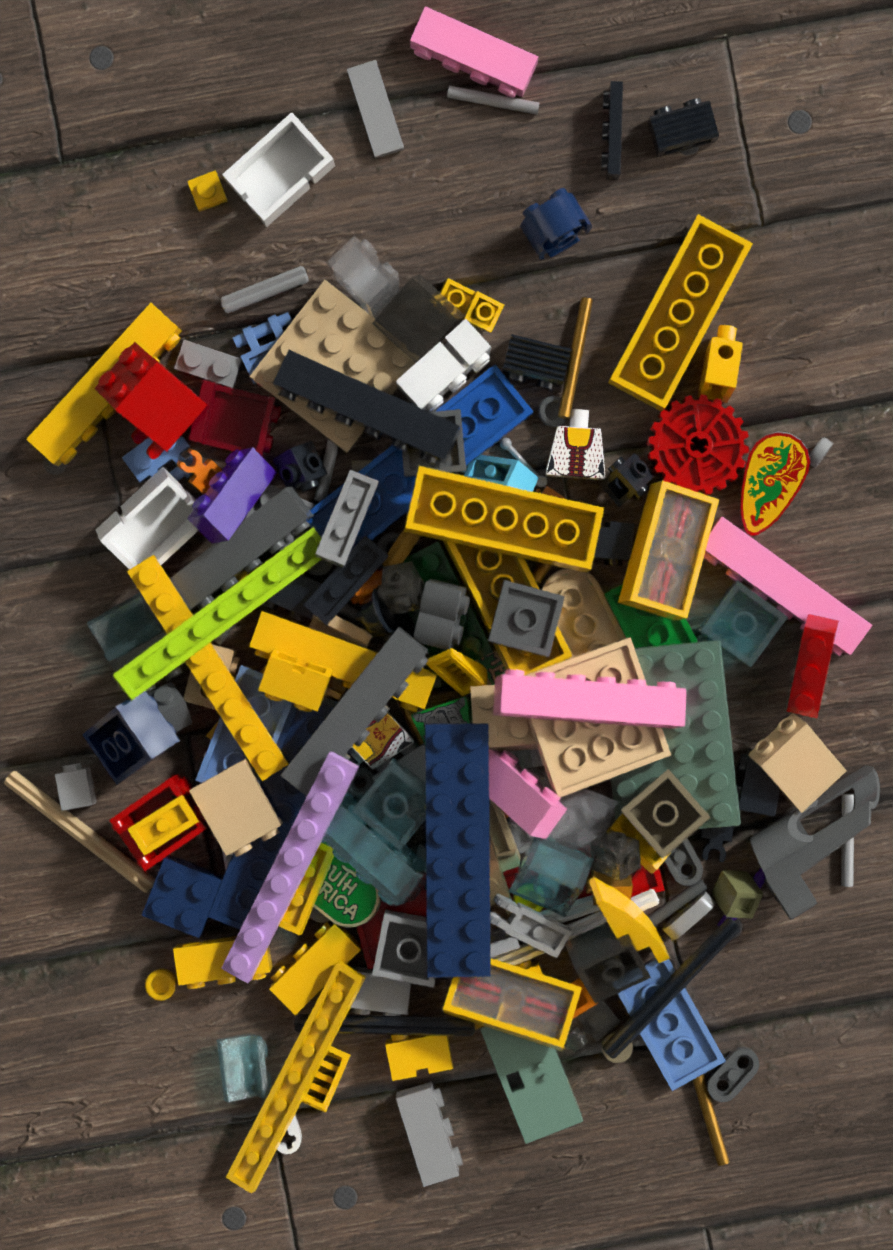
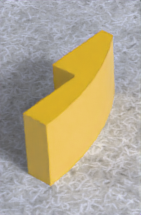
M447 278L433 306L462 321L467 319L471 325L491 333L504 304Z

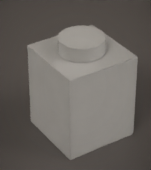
M81 763L62 766L63 772L55 774L61 811L91 806L97 803L90 767L82 768Z

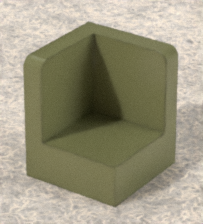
M722 870L712 891V896L726 917L753 919L763 893L748 872Z

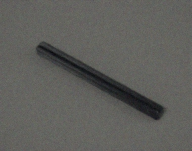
M727 918L610 1037L602 1047L604 1052L609 1057L616 1058L740 932V926L733 919Z
M310 1014L296 1015L294 1019L296 1032L300 1033ZM346 1015L338 1033L473 1036L475 1023L458 1017Z

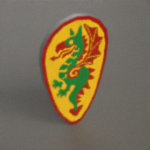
M777 431L766 434L755 442L749 452L744 470L740 502L742 522L745 531L749 535L755 536L762 533L781 517L801 489L808 475L810 466L808 449L801 439L791 433Z

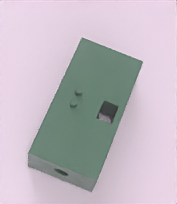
M485 1026L480 1028L525 1144L583 1122L580 1108L556 1049Z

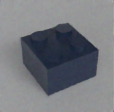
M169 854L162 862L142 916L200 938L208 923V915L224 875Z

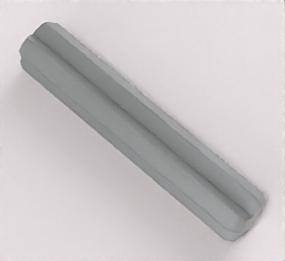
M300 266L223 296L220 301L224 311L231 313L305 284L309 281L305 268Z

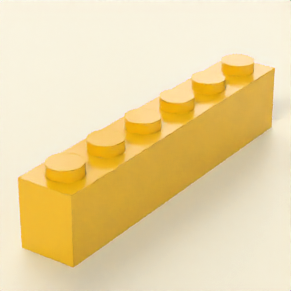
M150 303L26 440L52 464L60 466L61 463L64 465L68 464L77 454L75 448L81 441L87 442L95 435L98 430L95 426L104 417L107 420L116 412L94 388L98 385L100 377L105 372L110 371L117 363L123 350L136 342L160 362L158 357L165 349L169 352L178 344L181 339L178 335L182 331L156 306Z
M265 611L261 612L249 647L256 649L255 655L268 660L273 650L277 649L298 657L296 662L298 664L308 667L311 661L333 669L331 676L343 680L341 686L350 688L378 653ZM423 668L418 674L412 671L405 679L409 684L408 687L397 699L401 701L400 707L413 712H417L418 708L425 709L437 674Z

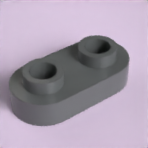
M686 839L670 853L665 863L679 884L690 886L696 884L701 879L703 867L689 840ZM690 864L692 867L689 874H682V865Z
M748 1047L733 1049L725 1058L726 1062L718 1065L707 1079V1089L714 1100L718 1102L731 1101L757 1073L759 1059L752 1049ZM740 1057L748 1059L747 1064L743 1067L737 1065ZM719 1080L727 1081V1086L724 1089L717 1088L716 1085Z

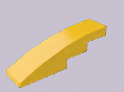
M595 877L589 879L596 902L616 938L629 934L637 951L650 947L658 963L670 959L662 937L654 924L633 901L617 889Z

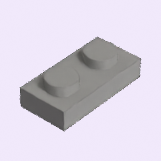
M183 340L174 369L222 386L234 388L243 360Z

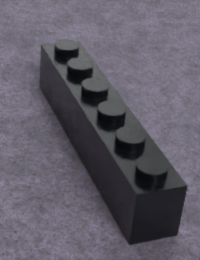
M289 349L273 382L276 389L279 390V396L295 402L296 398L307 402L306 407L322 415L324 411L336 415L335 421L348 427H352L353 423L364 428V434L380 440L381 436L392 440L391 445L403 452L408 453L409 449L421 453L420 459L433 465H437L438 461L446 464L461 431L460 426Z

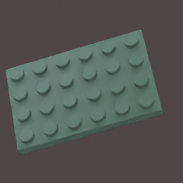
M721 640L634 648L647 686H657V682L676 683V688L686 689L685 727L676 729L662 728L671 756L611 778L615 820L622 813L621 809L669 769L710 816V819L698 829L740 826L741 820Z

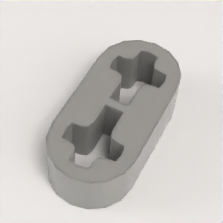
M706 891L702 892L674 915L663 926L662 930L672 941L678 939L715 906L716 902Z

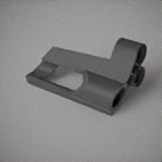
M867 765L861 767L829 787L804 812L801 813L795 808L757 831L750 838L756 858L766 877L764 881L790 920H793L817 904L816 899L801 875L871 825V810L877 806L880 796V781L874 767ZM853 788L855 793V809L814 835H808L799 820Z

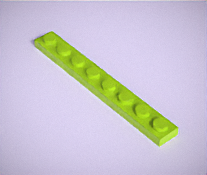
M312 527L113 674V678L131 701L322 560L315 557L322 539L321 536Z

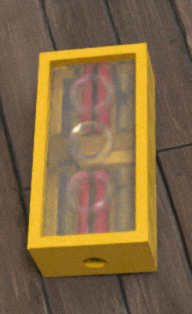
M665 481L650 485L618 603L674 621L687 619L719 499Z
M491 958V977H453L443 1012L563 1051L582 987Z

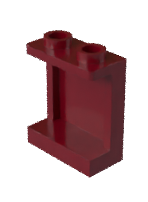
M203 380L199 397L207 406L193 421L189 440L194 443L231 452L237 449L243 450L253 447L263 458L265 453L270 454L274 436L269 435L272 423H278L281 406L277 405L278 400L276 397H267Z

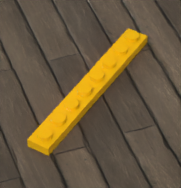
M155 555L150 556L127 571L167 634L193 616ZM210 642L187 659L185 662L260 779L264 781L289 765L212 643Z
M341 961L336 963L226 1176L227 1179L249 1193L256 1191L367 977Z

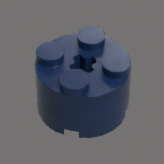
M565 188L555 191L550 195V200L542 205L535 203L526 208L522 213L525 219L522 221L520 228L539 259H544L545 253L550 258L561 254L580 241L577 236L584 230L587 235L592 229V224L572 193H568Z

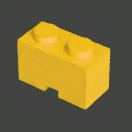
M274 649L269 657L258 691L264 692L267 698L274 701H282L284 699L292 702L297 709L311 712L315 710L318 712L333 669L311 661L308 667L296 663L298 657Z
M391 1035V1038L386 1039L385 1047L392 1081L416 1077L417 1070L428 1068L429 1074L453 1069L448 1036Z

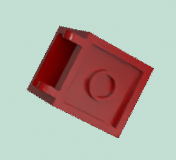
M136 342L123 350L117 363L110 371L105 372L100 377L98 385L94 388L118 413L137 427L131 435L135 443L141 444L147 437L153 440V443L146 451L151 459H157L164 450L168 452L207 406L188 386Z
M179 773L109 820L114 832L117 831L137 860V865L139 868L142 867L144 872L209 827L189 791L194 787L186 776L181 778ZM174 794L177 798L183 795L199 822L144 856L128 828L173 801L174 798L172 796Z

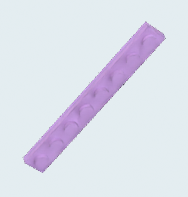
M334 752L328 754L221 969L246 983L252 980L359 766Z

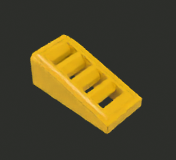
M452 648L428 658L426 665L461 696L471 693L472 686L487 685V669L479 662Z
M330 1046L326 1055L340 1060L339 1067L323 1060L321 1066L336 1072L335 1077L332 1078L319 1071L315 1075L316 1078L331 1084L329 1090L315 1083H311L309 1089L325 1095V1100L322 1101L308 1095L309 1089L302 1100V1103L325 1113L351 1056Z

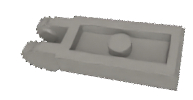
M496 894L493 901L501 908H505L512 913L508 920H506L496 912L490 911V923L503 929L506 934L517 937V939L557 958L572 934L570 927L519 902L516 904L511 899L501 894Z

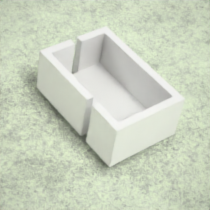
M291 112L222 175L231 188L244 202L246 201L248 207L268 227L310 189L308 183L310 180L316 184L335 167L332 156Z
M467 319L445 337L448 341L445 345L439 342L396 381L398 389L414 406L428 412H434L444 403L442 396L449 390L454 394L467 382L466 375L474 370L477 373L490 362L491 346Z
M162 467L120 506L123 512L121 515L115 511L96 529L99 540L129 569L152 555H155L162 565L198 531L187 519L193 511L192 505L196 499L187 490H184L182 485Z

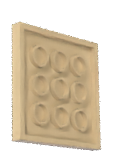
M324 280L249 378L347 453L363 433V427L354 423L352 427L345 426L335 421L336 415L324 411L322 415L306 407L307 402L296 398L295 402H292L278 395L279 390L276 389L273 382L288 349L390 395L398 388L396 381L416 364L422 355L328 281Z
M631 637L524 675L536 677V672L555 673V679H566V675L574 674L584 675L585 681L597 682V677L616 678V683L627 684L629 679L645 680ZM527 718L551 788L559 797L671 756L662 728Z

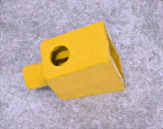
M720 325L717 337L711 338L706 349L698 398L700 395H707L709 400L718 398L722 402L727 403L733 394L737 384L743 343L735 341L737 332L735 327Z

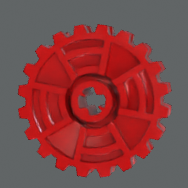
M690 395L685 396L682 404L677 400L669 405V412L662 410L658 415L660 423L654 422L650 429L654 436L647 439V445L652 447V451L648 454V460L655 461L656 466L652 469L655 475L661 473L663 475L662 481L695 492L702 491L704 495H711L713 488L721 491L727 487L726 480L733 482L738 477L736 469L741 470L746 464L742 456L749 453V446L744 445V440L749 436L748 431H742L740 428L744 423L742 418H735L732 415L735 410L732 406L722 407V400L718 398L710 402L707 395H700L698 400H694ZM695 438L697 442L704 441L705 446L702 448L704 453L701 454L698 450L694 452L691 450L690 446L694 444V442H691L692 439Z

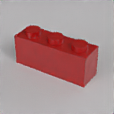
M808 614L786 712L813 718L818 717L839 620Z

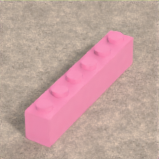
M719 517L712 526L704 560L713 566H716L717 563L728 569L725 574L738 584L744 581L753 587L750 593L763 602H766L767 599L771 600L777 605L775 611L788 620L794 617L802 623L800 626L801 630H804L808 614L839 620L832 652L838 656L842 653L851 655L872 627V624L724 517Z
M505 670V675L495 677L494 716L670 729L685 727L686 689L676 688V683L657 682V686H646V680L629 679L627 684L616 683V678L597 677V682L585 681L584 675L574 674L566 675V679H555V673L536 672V677L524 676V671Z

